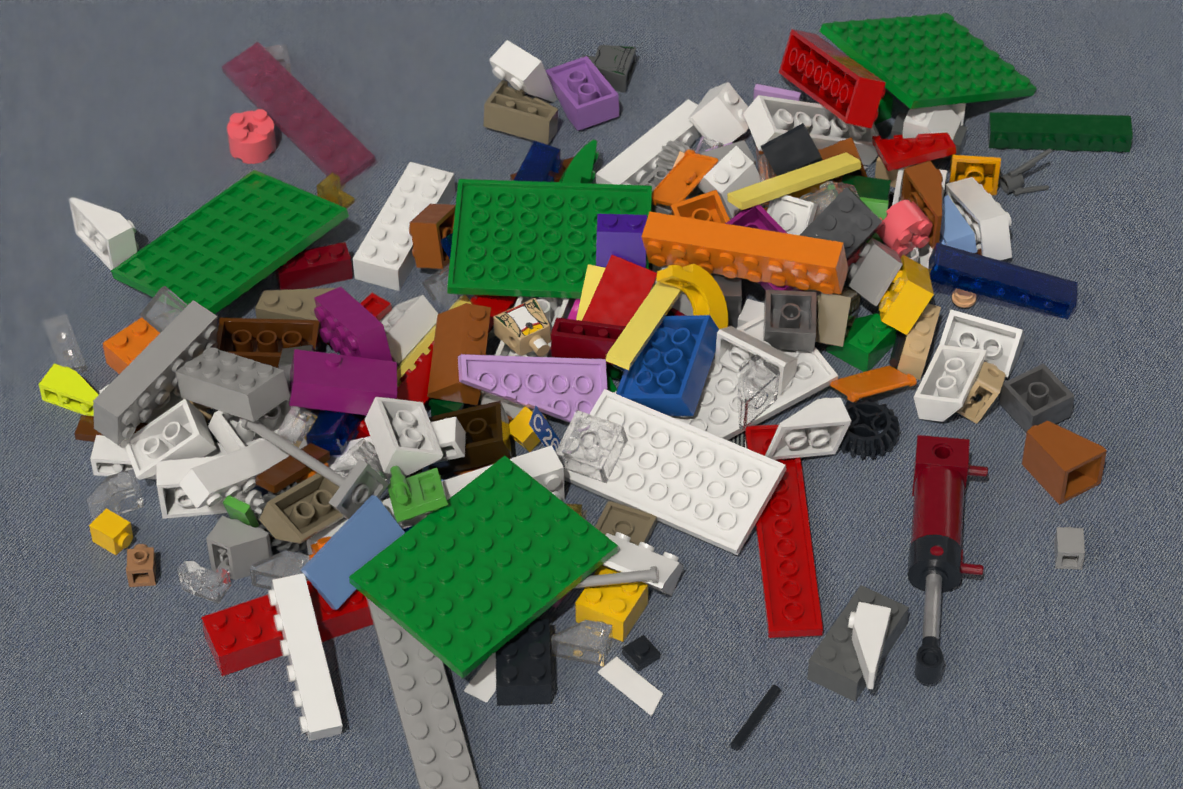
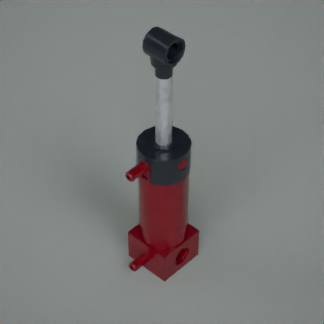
M917 435L912 485L914 502L911 546L909 548L907 574L909 581L914 587L925 591L922 646L917 651L914 673L920 682L933 684L941 678L944 661L942 650L938 647L941 592L955 588L961 580V574H983V565L962 563L963 549L961 547L967 475L987 477L988 467L968 465L970 439Z

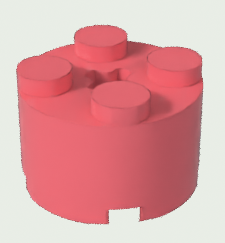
M263 109L234 113L230 116L227 134L232 157L235 159L238 157L242 159L243 163L247 164L261 163L269 159V155L276 151V138L273 120L267 115V112Z
M902 200L886 211L888 215L882 220L885 224L876 233L888 247L897 251L900 258L902 255L906 256L913 248H923L930 241L928 236L933 224L914 201L911 203L909 200Z

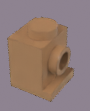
M138 544L133 549H127L126 574L129 587L156 585L154 547L149 548L145 544ZM136 573H148L144 575H135Z

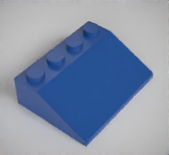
M666 316L629 370H624L616 394L665 415L694 416L716 352V339L719 328L711 316Z

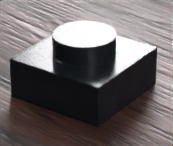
M645 635L622 647V655L638 672L660 659L659 650Z

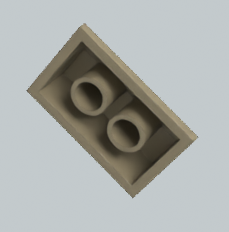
M316 473L268 501L259 520L275 539L301 544L344 518L342 514L329 504L339 486Z

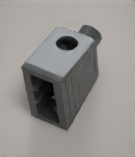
M600 45L595 57H587L614 90L626 93L636 66V47Z

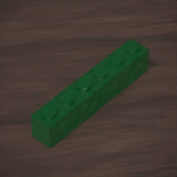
M989 112L987 128L989 149L1130 152L1133 138L1131 116Z

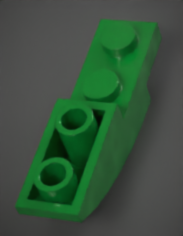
M596 140L590 141L576 154L559 182H593L595 170L592 169L599 155V151H596Z

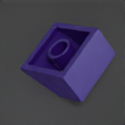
M597 214L596 266L606 268L611 255H615L646 268V251L641 236L647 221V215Z

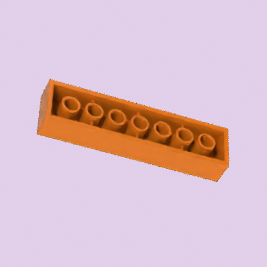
M649 212L641 236L649 263L659 267L664 265L684 267L696 264L705 269L709 274L724 275L727 278L737 277L748 279L752 282L762 281L776 286L786 285L800 290L810 289L821 291L824 294L834 293L840 295L848 272L843 242L656 212Z

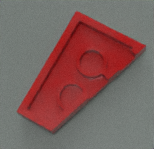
M948 132L918 134L916 138H903V135H894V139H881V136H872V144L887 171L956 154V145Z

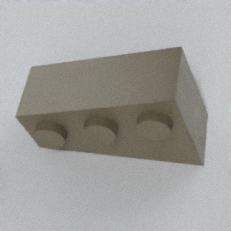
M843 286L841 295L821 293V295L817 296L816 310L819 311L815 342L843 347L845 336L847 337L849 334V330L846 328L853 325L859 312L861 300L859 293L851 287Z

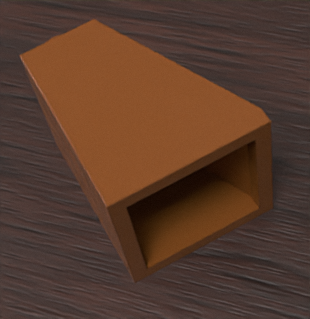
M1047 420L1039 425L1032 426L1027 431L1022 465L1060 505L1101 484L1107 450L1103 446Z

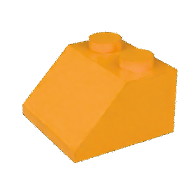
M951 155L949 183L973 177L979 184H982L987 193L997 195L1001 158Z

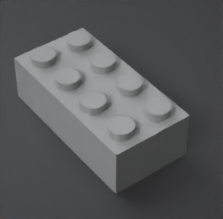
M217 348L204 350L201 355L186 362L183 367L175 371L183 399L252 422L290 398L284 370L218 350Z

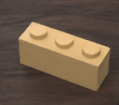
M928 303L907 334L897 368L900 372L906 375L911 374L918 380L921 379L941 307Z

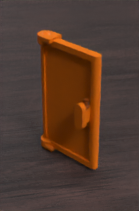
M686 150L681 160L652 191L651 204L656 205L658 203L671 206L672 204L684 201L719 160L714 157L696 154L694 150Z
M888 365L832 381L830 386L845 394L849 401L856 402L860 398L904 386H915L917 380L913 375H906Z

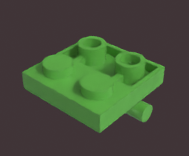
M393 466L390 469L392 476L390 479L391 484L387 487L397 522L410 520L420 514L436 511L448 505L437 468L405 478L399 466Z

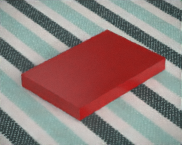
M611 255L582 321L627 326L652 290L657 279V273Z

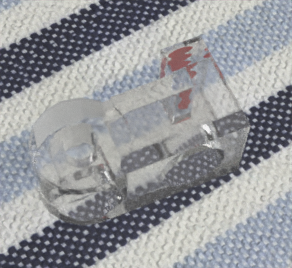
M186 561L177 569L182 590L218 604L232 585L229 569L220 566L215 572L200 567L195 561Z

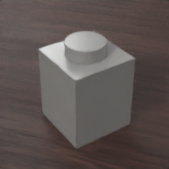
M1056 528L1054 540L1055 569L1082 570L1085 556L1083 528Z

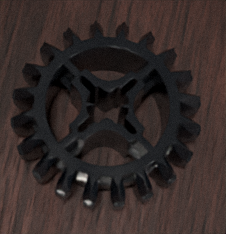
M866 398L864 401L858 400L854 403L847 400L845 408L851 419V426L848 427L839 446L843 454L850 452L852 458L858 455L863 460L865 456H869L873 460L876 454L883 457L885 452H890L892 446H895L900 429L898 427V417L894 416L893 409H888L886 403L879 405L877 399L874 402H870Z

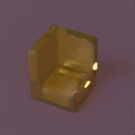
M333 172L317 185V194L323 199L347 209L355 202L354 197L341 190L340 176Z

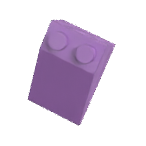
M587 56L545 70L567 118L578 131L619 116V94Z

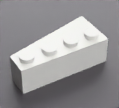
M973 177L947 183V195L975 234L977 250H982L981 260L985 264L1012 258L1009 226L1012 225L1010 214L1005 212L1000 203L996 202L992 195L984 190L982 184H979Z

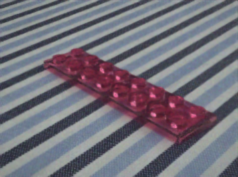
M256 42L222 66V72L259 109L265 110L267 115L273 120V123L338 187H341L376 162L375 156L259 42Z

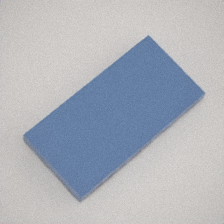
M371 495L309 560L301 571L332 609L337 610L356 590L349 583V576L405 532L378 497Z

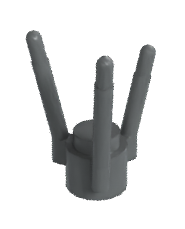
M1048 149L1017 169L1000 176L999 182L1002 190L1006 194L1013 192L1014 196L1022 193L1048 190V185L1021 188L1024 185L1022 173L1034 167L1036 162L1050 154L1052 150Z

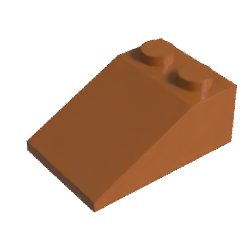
M927 161L904 169L901 201L909 200L911 203L914 201L930 219L933 226L928 236L930 238L928 244L933 251H937L942 221L943 177L941 171L936 169L931 161Z

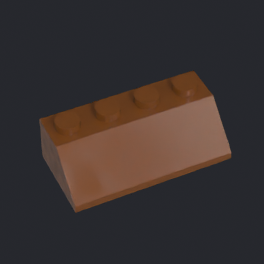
M465 303L437 315L427 397L478 405L481 390L459 382L458 356L461 354L486 355L491 307Z

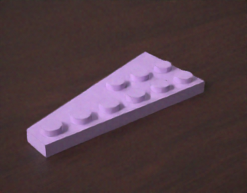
M465 354L458 356L459 382L534 409L536 405L540 412L580 427L583 426L604 389L607 390L606 359Z

